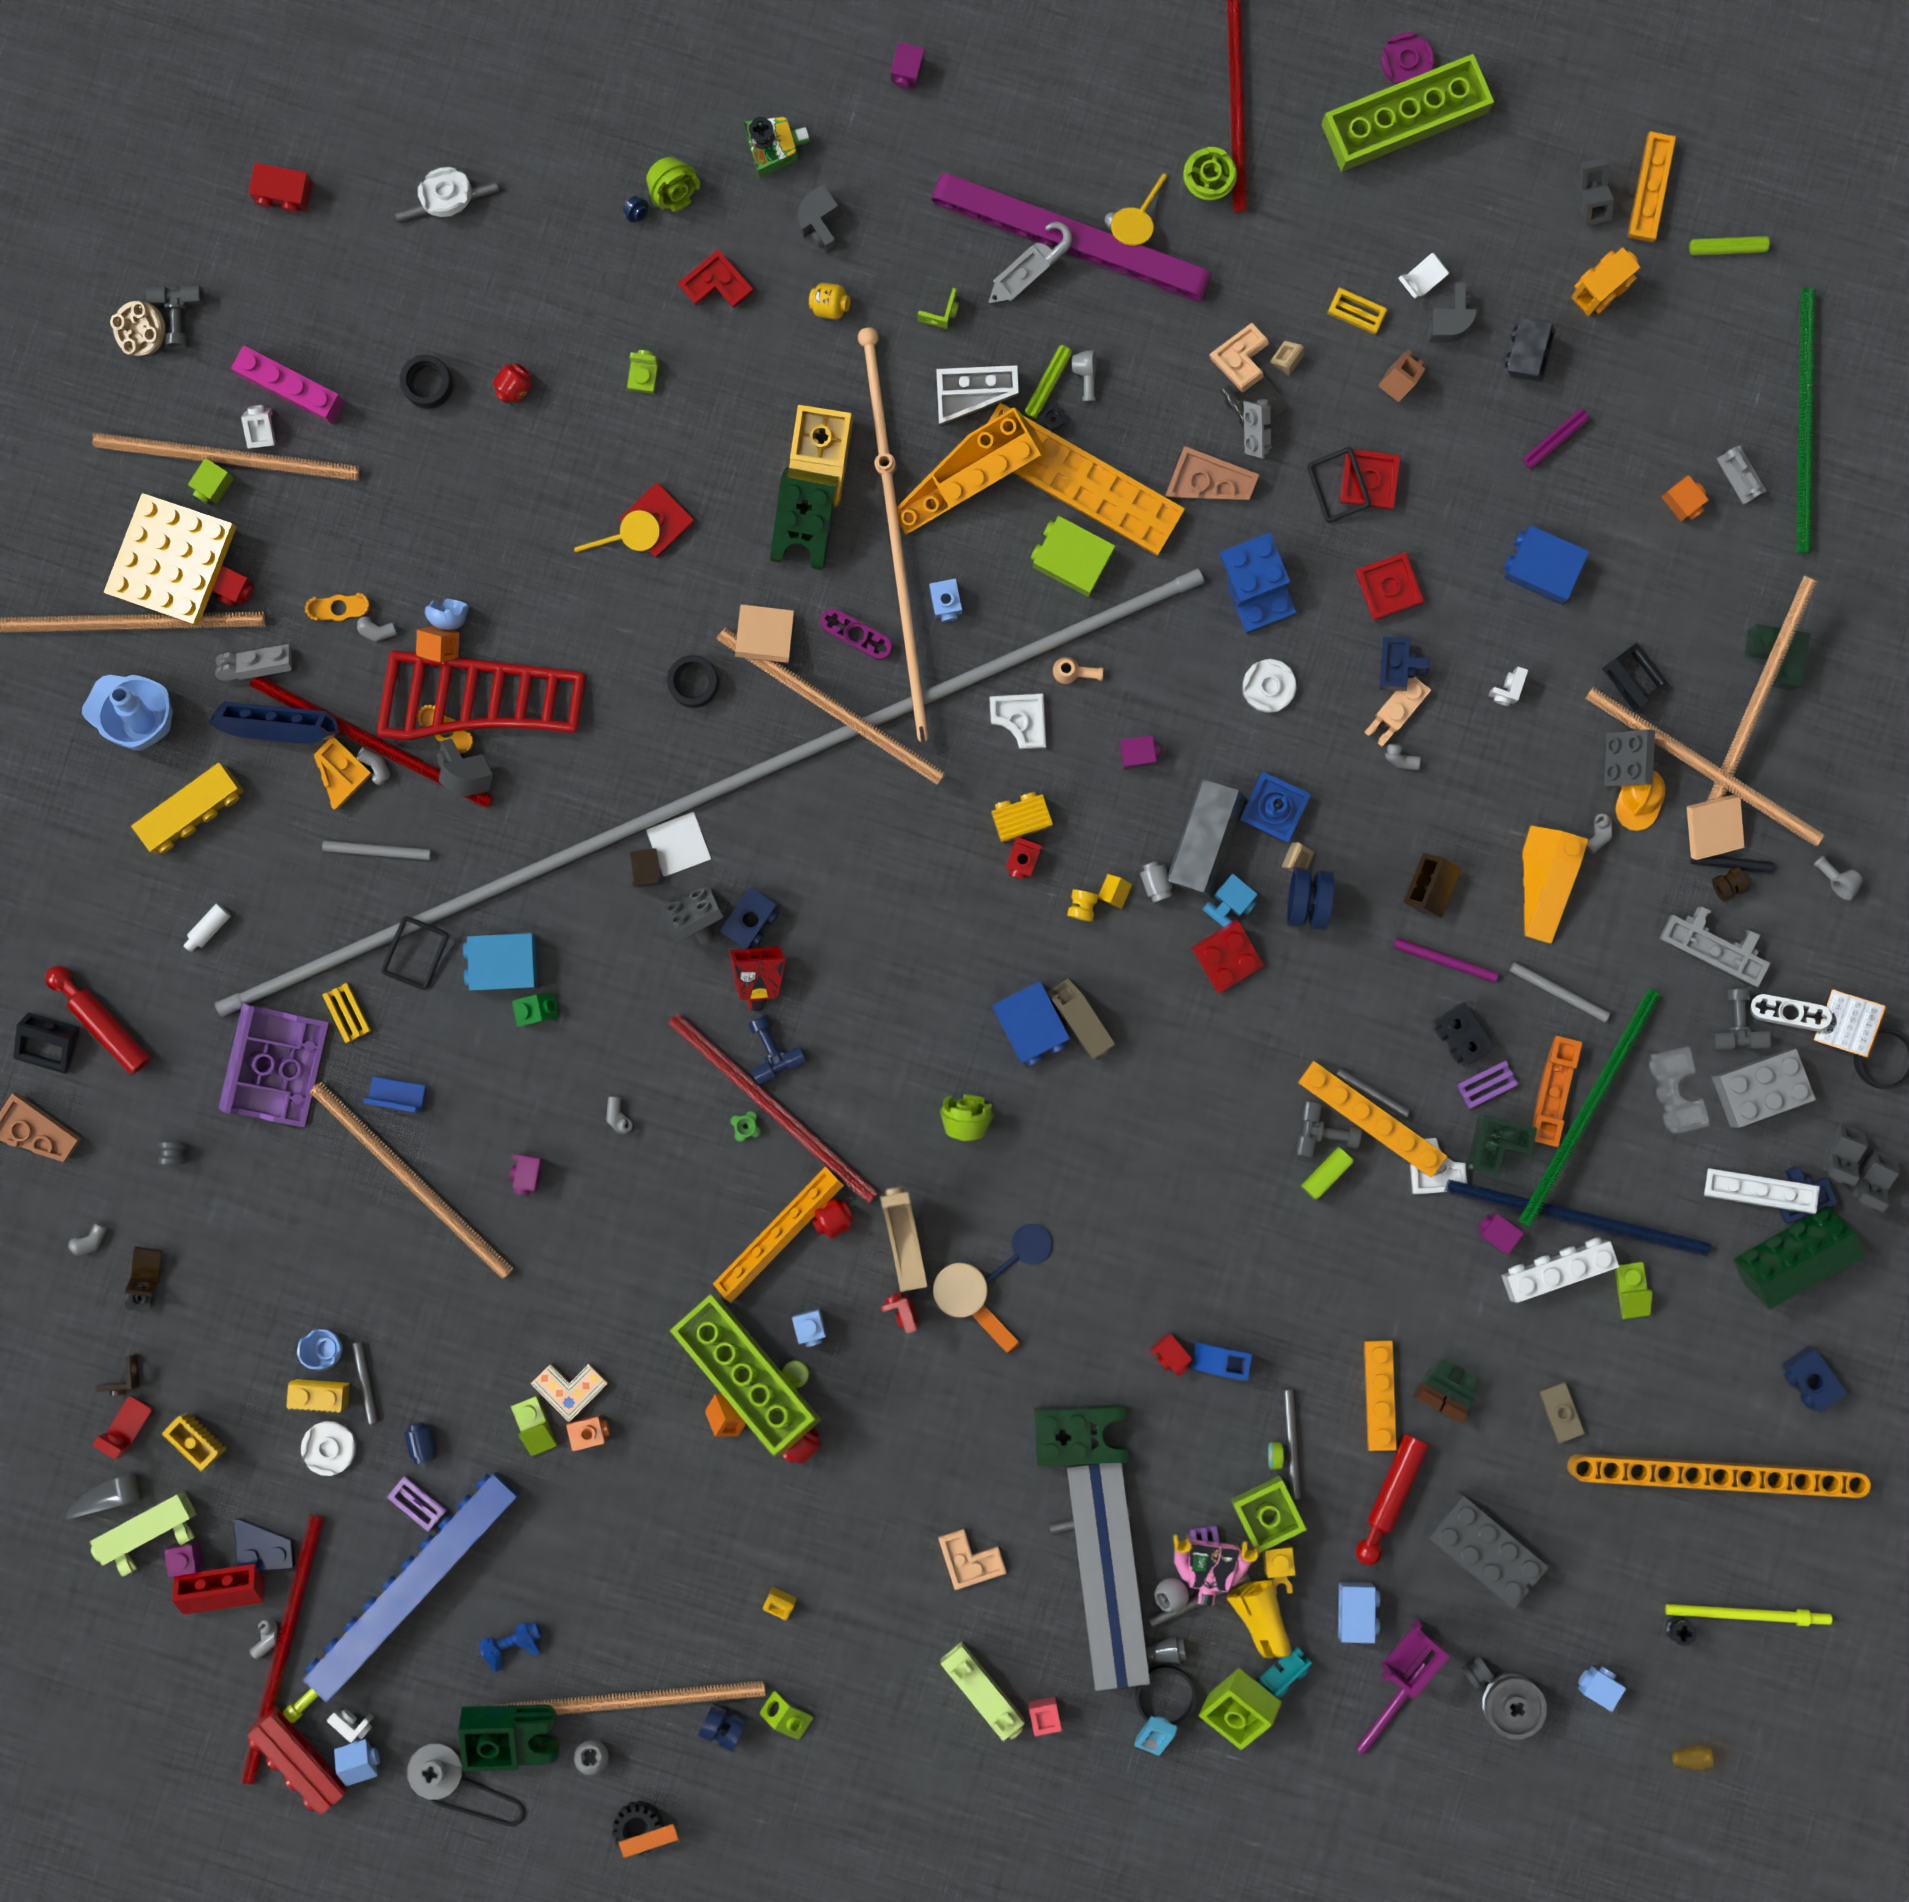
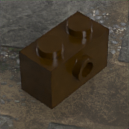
M1423 853L1403 903L1421 913L1442 918L1462 868L1445 858Z

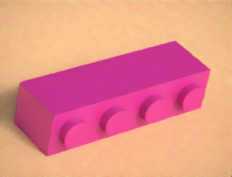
M244 345L231 367L240 378L331 425L334 424L345 403L337 393Z

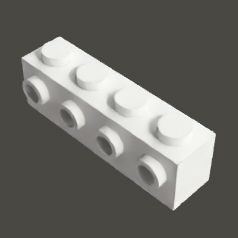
M1600 1237L1593 1238L1585 1242L1586 1246L1577 1249L1575 1246L1560 1250V1255L1551 1258L1549 1255L1534 1259V1264L1525 1267L1524 1264H1519L1508 1268L1509 1272L1501 1276L1510 1301L1518 1303L1619 1268L1611 1242L1601 1240Z

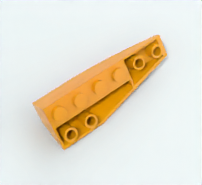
M1014 407L967 435L897 506L899 525L905 535L1046 453L1047 451L1034 428Z

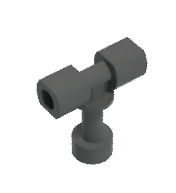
M200 285L181 286L178 291H170L166 287H147V303L154 307L164 306L165 310L170 311V333L165 334V347L173 349L186 348L187 335L181 333V312L186 311V305H204V289Z
M1729 989L1728 1001L1734 1000L1735 1027H1729V1033H1712V1049H1735V1046L1770 1048V1031L1752 1032V1027H1746L1745 1000H1750V989Z
M1304 1102L1301 1121H1304L1302 1136H1298L1295 1155L1313 1158L1315 1142L1320 1143L1322 1138L1346 1142V1148L1358 1149L1361 1139V1128L1350 1126L1348 1131L1324 1127V1121H1319L1322 1104Z

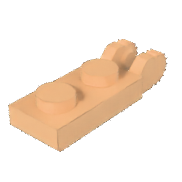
M1416 677L1408 678L1407 691H1395L1375 715V720L1366 729L1365 733L1370 736L1376 731L1381 721L1390 728L1379 738L1378 744L1383 746L1393 733L1401 728L1431 689Z

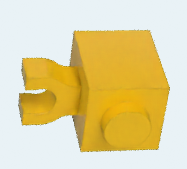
M1279 1543L1262 1551L1264 1573L1268 1578H1273L1272 1581L1276 1595V1587L1280 1583L1286 1585L1287 1594L1293 1593L1292 1585L1287 1579V1576L1295 1575L1291 1545L1289 1543Z

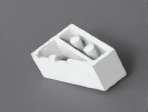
M1017 365L937 369L939 426L1017 396Z

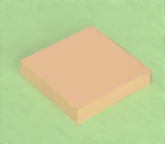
M741 604L735 657L788 663L794 611Z
M1730 795L1687 806L1691 858L1699 860L1744 848L1741 799L1737 797L1738 795Z

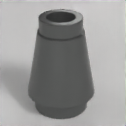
M1175 1636L1146 1646L1149 1662L1181 1664V1661L1188 1659L1185 1638Z

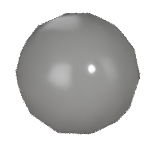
M1173 1577L1162 1580L1157 1585L1154 1594L1158 1606L1163 1611L1169 1613L1181 1611L1189 1600L1187 1586L1181 1580Z
M597 1740L584 1741L578 1746L574 1756L575 1766L579 1772L588 1776L601 1773L607 1766L609 1759L608 1750L604 1744Z

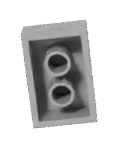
M1786 1049L1711 1076L1730 1127L1740 1128L1816 1100L1797 1049Z

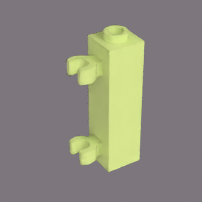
M183 1491L90 1541L93 1557L100 1561L102 1566L115 1559L118 1571L123 1577L137 1569L135 1562L128 1554L129 1551L172 1528L180 1545L195 1538L186 1521L197 1514L186 1492Z
M962 1641L941 1658L943 1668L1003 1741L1008 1737L1013 1739L1022 1732V1725L1025 1724L1024 1717Z

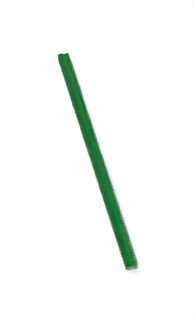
M1805 287L1800 291L1801 330L1799 331L1801 333H1799V341L1801 343H1799V351L1801 353H1799V365L1801 366H1799L1800 389L1798 390L1800 392H1798V397L1800 399L1798 400L1800 402H1798V410L1800 412H1798L1799 448H1797V453L1799 454L1797 455L1799 457L1797 458V466L1799 467L1797 468V480H1799L1797 481V490L1799 491H1797L1798 504L1796 508L1798 510L1796 511L1798 513L1796 514V522L1798 523L1796 524V532L1798 533L1796 534L1798 536L1796 537V546H1798L1796 547V553L1810 554L1809 552L1812 551L1809 550V548H1812V546H1809L1812 544L1809 543L1812 541L1809 540V538H1812V536H1809L1812 533L1809 532L1813 531L1809 530L1813 528L1809 526L1813 524L1809 523L1813 520L1809 519L1813 518L1810 517L1813 514L1810 513L1813 511L1810 510L1813 508L1810 507V505H1813V503H1810L1813 501L1810 500L1813 498L1810 497V495H1813V493H1810L1813 491L1810 490L1813 488L1810 487V485H1813L1810 483L1813 482V480H1810L1813 478L1810 477L1813 475L1810 472L1814 470L1810 469L1814 467L1810 466L1814 464H1810V462H1814V460L1810 459L1814 458L1811 457L1814 455L1811 454L1814 452L1811 450L1814 448L1811 447L1814 445L1811 444L1814 442L1811 441V439H1814V437H1811L1814 435L1811 434L1814 432L1811 431V429H1814V427H1811L1814 425L1811 424L1814 422L1811 421L1814 419V417H1811L1814 416V414H1811L1814 411L1811 410L1815 408H1811V406L1815 404L1811 403L1815 401L1811 400L1815 399L1812 398L1815 396V394H1812L1815 392L1812 391L1815 389L1812 388L1815 386L1812 385V383H1815V381H1812L1815 379L1812 378L1815 376L1812 375L1815 373V371H1812L1815 369L1812 368L1815 366L1812 365L1815 363L1813 361L1815 358H1812L1815 356L1812 355L1815 352L1812 351L1816 348L1812 347L1816 345L1812 344L1816 342L1812 341L1816 340L1814 338L1816 335H1813L1816 333L1813 332L1816 330L1813 329L1816 327V325H1813L1816 323L1813 322L1816 320L1813 319L1816 317L1814 315L1816 312H1813L1816 310L1813 309L1816 307L1813 306L1816 304L1814 302L1816 299H1813L1816 296L1813 295L1816 294L1814 291L1817 289Z
M1649 988L1645 992L1644 998L1640 1001L1641 1004L1637 1007L1638 1010H1635L1636 1013L1634 1012L1633 1018H1631L1628 1027L1624 1030L1625 1033H1623V1036L1621 1035L1620 1041L1616 1044L1617 1047L1611 1053L1612 1056H1610V1059L1606 1062L1607 1064L1603 1067L1604 1070L1598 1076L1599 1079L1595 1082L1596 1085H1594V1088L1592 1087L1591 1093L1587 1096L1588 1099H1586V1102L1582 1105L1583 1108H1580L1581 1111L1577 1114L1578 1117L1576 1116V1119H1574L1573 1125L1569 1128L1570 1131H1568V1134L1564 1137L1565 1140L1559 1146L1560 1149L1558 1148V1151H1556L1557 1154L1551 1160L1552 1163L1546 1169L1547 1172L1541 1178L1542 1181L1540 1180V1184L1538 1183L1539 1187L1537 1186V1189L1533 1192L1534 1195H1532V1198L1528 1201L1529 1204L1523 1210L1524 1213L1518 1219L1526 1227L1530 1228L1529 1226L1533 1227L1531 1223L1535 1224L1533 1220L1536 1221L1534 1217L1538 1218L1536 1214L1540 1215L1538 1211L1541 1212L1539 1208L1543 1209L1541 1205L1545 1206L1542 1203H1546L1544 1200H1548L1546 1197H1550L1547 1194H1551L1549 1191H1553L1551 1188H1555L1552 1185L1556 1186L1554 1182H1558L1556 1181V1179L1559 1180L1557 1176L1561 1177L1559 1173L1562 1174L1561 1170L1564 1171L1562 1167L1566 1168L1564 1164L1568 1165L1565 1162H1569L1567 1159H1571L1569 1156H1573L1570 1153H1574L1572 1150H1576L1574 1149V1147H1577L1575 1144L1579 1145L1577 1141L1580 1142L1579 1138L1582 1139L1580 1135L1584 1136L1582 1132L1585 1133V1131L1583 1130H1587L1585 1127H1589L1586 1124H1590L1588 1121H1592L1590 1118H1594L1591 1115H1595L1593 1112L1597 1113L1595 1109L1598 1110L1597 1106L1600 1107L1598 1103L1602 1104L1600 1100L1603 1101L1601 1098H1605L1603 1095H1607L1604 1092H1608L1606 1090L1610 1089L1608 1086H1612L1609 1083H1613L1611 1080H1615L1613 1079V1077L1616 1078L1614 1074L1618 1075L1616 1071L1620 1072L1617 1069H1621L1619 1066H1623L1621 1063H1625L1622 1060H1626L1624 1057H1628L1626 1056V1054H1629L1627 1051L1631 1052L1629 1048L1632 1049V1047L1630 1046H1634L1632 1043H1636L1633 1040H1637L1635 1037H1639L1637 1034H1641L1638 1031H1642V1028L1644 1029L1642 1025L1645 1026L1643 1022L1647 1023L1645 1020H1649L1646 1017H1650L1648 1014H1652L1651 1012L1654 1011L1651 1008H1655L1653 1005H1657L1655 1004L1658 1003L1656 999L1660 1000L1658 997H1661V995L1655 990Z

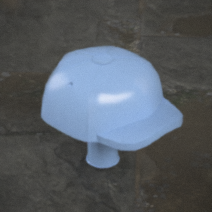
M107 675L101 677L96 681L82 707L84 718L97 728L104 738L134 751L145 750L166 736L170 731L173 714L167 689L163 685L139 675L127 677Z

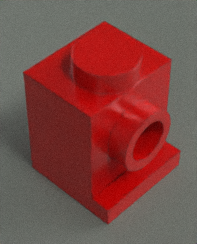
M1016 837L1005 867L1006 870L1010 871L1009 876L1019 880H1024L1025 877L1030 878L1042 846ZM1019 855L1027 856L1028 861L1026 864L1018 862L1017 858Z
M1170 1332L1149 1348L1153 1355L1160 1354L1157 1360L1166 1371L1172 1369L1177 1376H1180L1190 1368L1189 1362L1192 1360L1191 1357Z

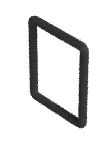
M1346 447L1308 464L1307 468L1327 522L1336 521L1366 509L1371 505L1370 497L1351 447ZM1349 453L1366 503L1330 517L1313 467Z
M404 916L385 958L381 972L388 977L418 989L426 990L429 987L449 939L448 932L412 917ZM407 921L443 936L424 984L387 970Z

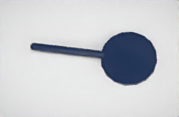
M1026 1224L1020 1227L1014 1233L1012 1239V1250L1015 1255L986 1278L987 1284L1017 1259L1027 1264H1038L1045 1260L1050 1254L1052 1247L1048 1231L1036 1224Z

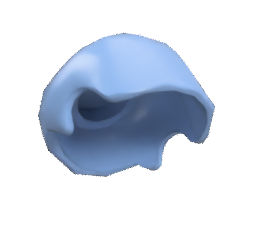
M446 599L441 606H437L436 601L433 600L429 606L425 607V616L438 629L455 630L465 623L469 606L464 602L454 599Z
M329 1329L312 1330L305 1338L300 1339L297 1355L300 1362L307 1368L319 1371L326 1370L334 1366L341 1358L343 1345L339 1336Z

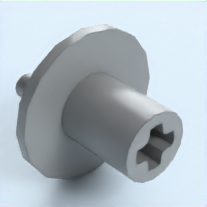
M428 1744L420 1748L412 1756L408 1765L407 1778L411 1788L419 1796L428 1800H439L450 1795L458 1787L462 1778V1764L458 1754L451 1747L444 1744Z

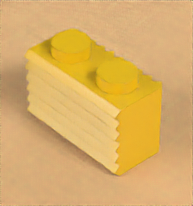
M1031 792L1020 796V802L1011 804L1010 800L995 805L996 810L991 811L1001 843L1052 827L1053 823L1043 794L1037 796L1036 792Z
M295 1379L288 1384L286 1407L288 1409L293 1408L294 1410L304 1409L306 1411L309 1409L316 1412L320 1410L321 1412L331 1411L333 1413L336 1411L340 1413L348 1408L350 1383Z
M191 1412L178 1416L162 1433L201 1472L208 1469L226 1451V1446H222V1442L214 1439V1435H210V1431H207L203 1424H199V1420H195V1416H191Z

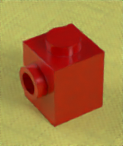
M221 566L212 592L219 595L217 600L232 607L236 603L242 606L244 601L247 602L252 596V585L254 582Z

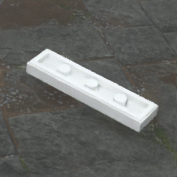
M1708 1168L1704 1196L1816 1214L1820 1186Z

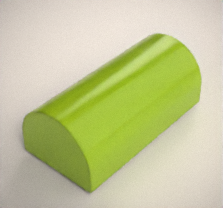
M1337 1147L1304 1181L1301 1187L1314 1200H1318L1350 1167L1353 1159L1340 1147Z

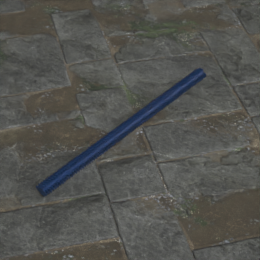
M1452 1179L1447 1181L1444 1193L1447 1191V1194L1450 1191L1451 1195L1454 1192L1453 1195L1457 1193L1456 1196H1459V1194L1460 1197L1463 1195L1464 1198L1465 1196H1467L1466 1198L1470 1196V1199L1472 1197L1473 1200L1477 1198L1476 1201L1480 1199L1479 1201L1483 1200L1484 1203L1485 1200L1486 1203L1490 1201L1489 1204L1493 1202L1492 1205L1496 1203V1206L1499 1203V1206L1503 1204L1502 1207L1506 1205L1505 1208L1509 1206V1209L1512 1207L1513 1210L1514 1208H1516L1515 1210L1519 1208V1211L1522 1209V1212H1524L1523 1210H1525V1207L1529 1204L1528 1201H1530L1529 1198L1509 1195V1193L1506 1194L1505 1192H1496V1190L1493 1191L1492 1189L1473 1186L1472 1184L1460 1183V1181L1457 1182ZM1542 1203L1545 1206L1541 1205L1543 1209L1539 1208L1541 1212L1538 1211L1540 1215L1542 1214V1217L1545 1215L1547 1218L1548 1215V1218L1551 1217L1554 1220L1558 1218V1221L1561 1219L1562 1222L1563 1220L1564 1222L1568 1220V1223L1571 1221V1224L1574 1222V1225L1577 1224L1578 1226L1581 1223V1226L1584 1224V1227L1587 1226V1228L1593 1229L1594 1227L1596 1230L1597 1227V1230L1600 1229L1603 1232L1607 1230V1233L1610 1231L1611 1234L1619 1235L1620 1233V1236L1623 1234L1624 1237L1628 1238L1633 1236V1239L1636 1238V1240L1639 1239L1640 1241L1643 1239L1644 1242L1646 1239V1242L1649 1241L1652 1244L1656 1242V1245L1659 1243L1660 1246L1668 1247L1669 1245V1248L1672 1246L1673 1249L1677 1250L1682 1248V1251L1685 1250V1252L1688 1251L1693 1254L1695 1251V1254L1698 1253L1701 1256L1707 1257L1711 1248V1243L1708 1244L1705 1241L1702 1242L1697 1239L1695 1241V1239L1692 1240L1689 1237L1685 1238V1236L1672 1235V1233L1669 1234L1665 1231L1643 1228L1640 1225L1620 1222L1610 1218L1607 1219V1217L1604 1218L1603 1216H1594L1591 1213L1571 1210L1561 1206L1558 1207V1205L1555 1206L1554 1204Z

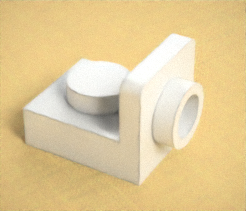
M263 405L248 407V411H245L241 416L247 448L275 445L276 441L271 422L272 408L264 409Z
M1517 667L1513 673L1509 672L1504 683V688H1507V691L1494 687L1490 690L1489 696L1495 698L1494 702L1500 705L1509 706L1510 703L1515 704L1519 700L1528 670Z
M339 1707L328 1718L327 1722L351 1743L356 1737L362 1739L372 1728L369 1722L374 1716L369 1714L359 1725L355 1722L357 1720L356 1717L349 1710H342Z

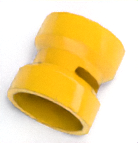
M1073 889L1071 895L1073 902L1072 906L1068 908L1067 916L1093 922V906L1097 903L1099 895Z

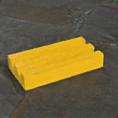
M1339 287L1327 314L1376 335L1387 308ZM1340 297L1378 313L1379 316L1376 317L1339 299ZM1336 306L1339 307V308H1341V309H1343V310H1346V311H1348V312H1350V313H1352V314H1355V315H1357V316H1359V317H1361V318H1364V319H1366V320H1368V321H1370V322H1373V323H1375V325H1372V324H1370V323H1368V322H1366V321H1363V320H1361V319H1359V318H1357V317H1354V316H1352V315H1350V314H1348V313H1345V312H1343V311H1341V310H1339V309H1336Z
M345 983L330 992L322 994L345 1043H349L371 1032L349 983ZM342 992H345L362 1027L360 1031H358L342 998ZM334 996L353 1033L352 1035H349L348 1030L334 1004V1001L332 999V997Z

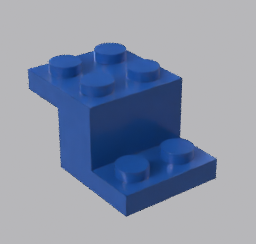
M1271 533L1264 534L1219 553L1229 577L1226 586L1246 634L1297 613L1287 590L1290 580Z

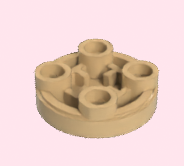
M128 302L110 319L115 339L126 354L147 356L157 351L163 343L165 337L163 317L157 308L147 302Z
M959 1262L946 1266L937 1275L933 1286V1295L937 1305L943 1312L953 1317H967L976 1313L983 1306L988 1293L984 1275L979 1269L969 1263Z

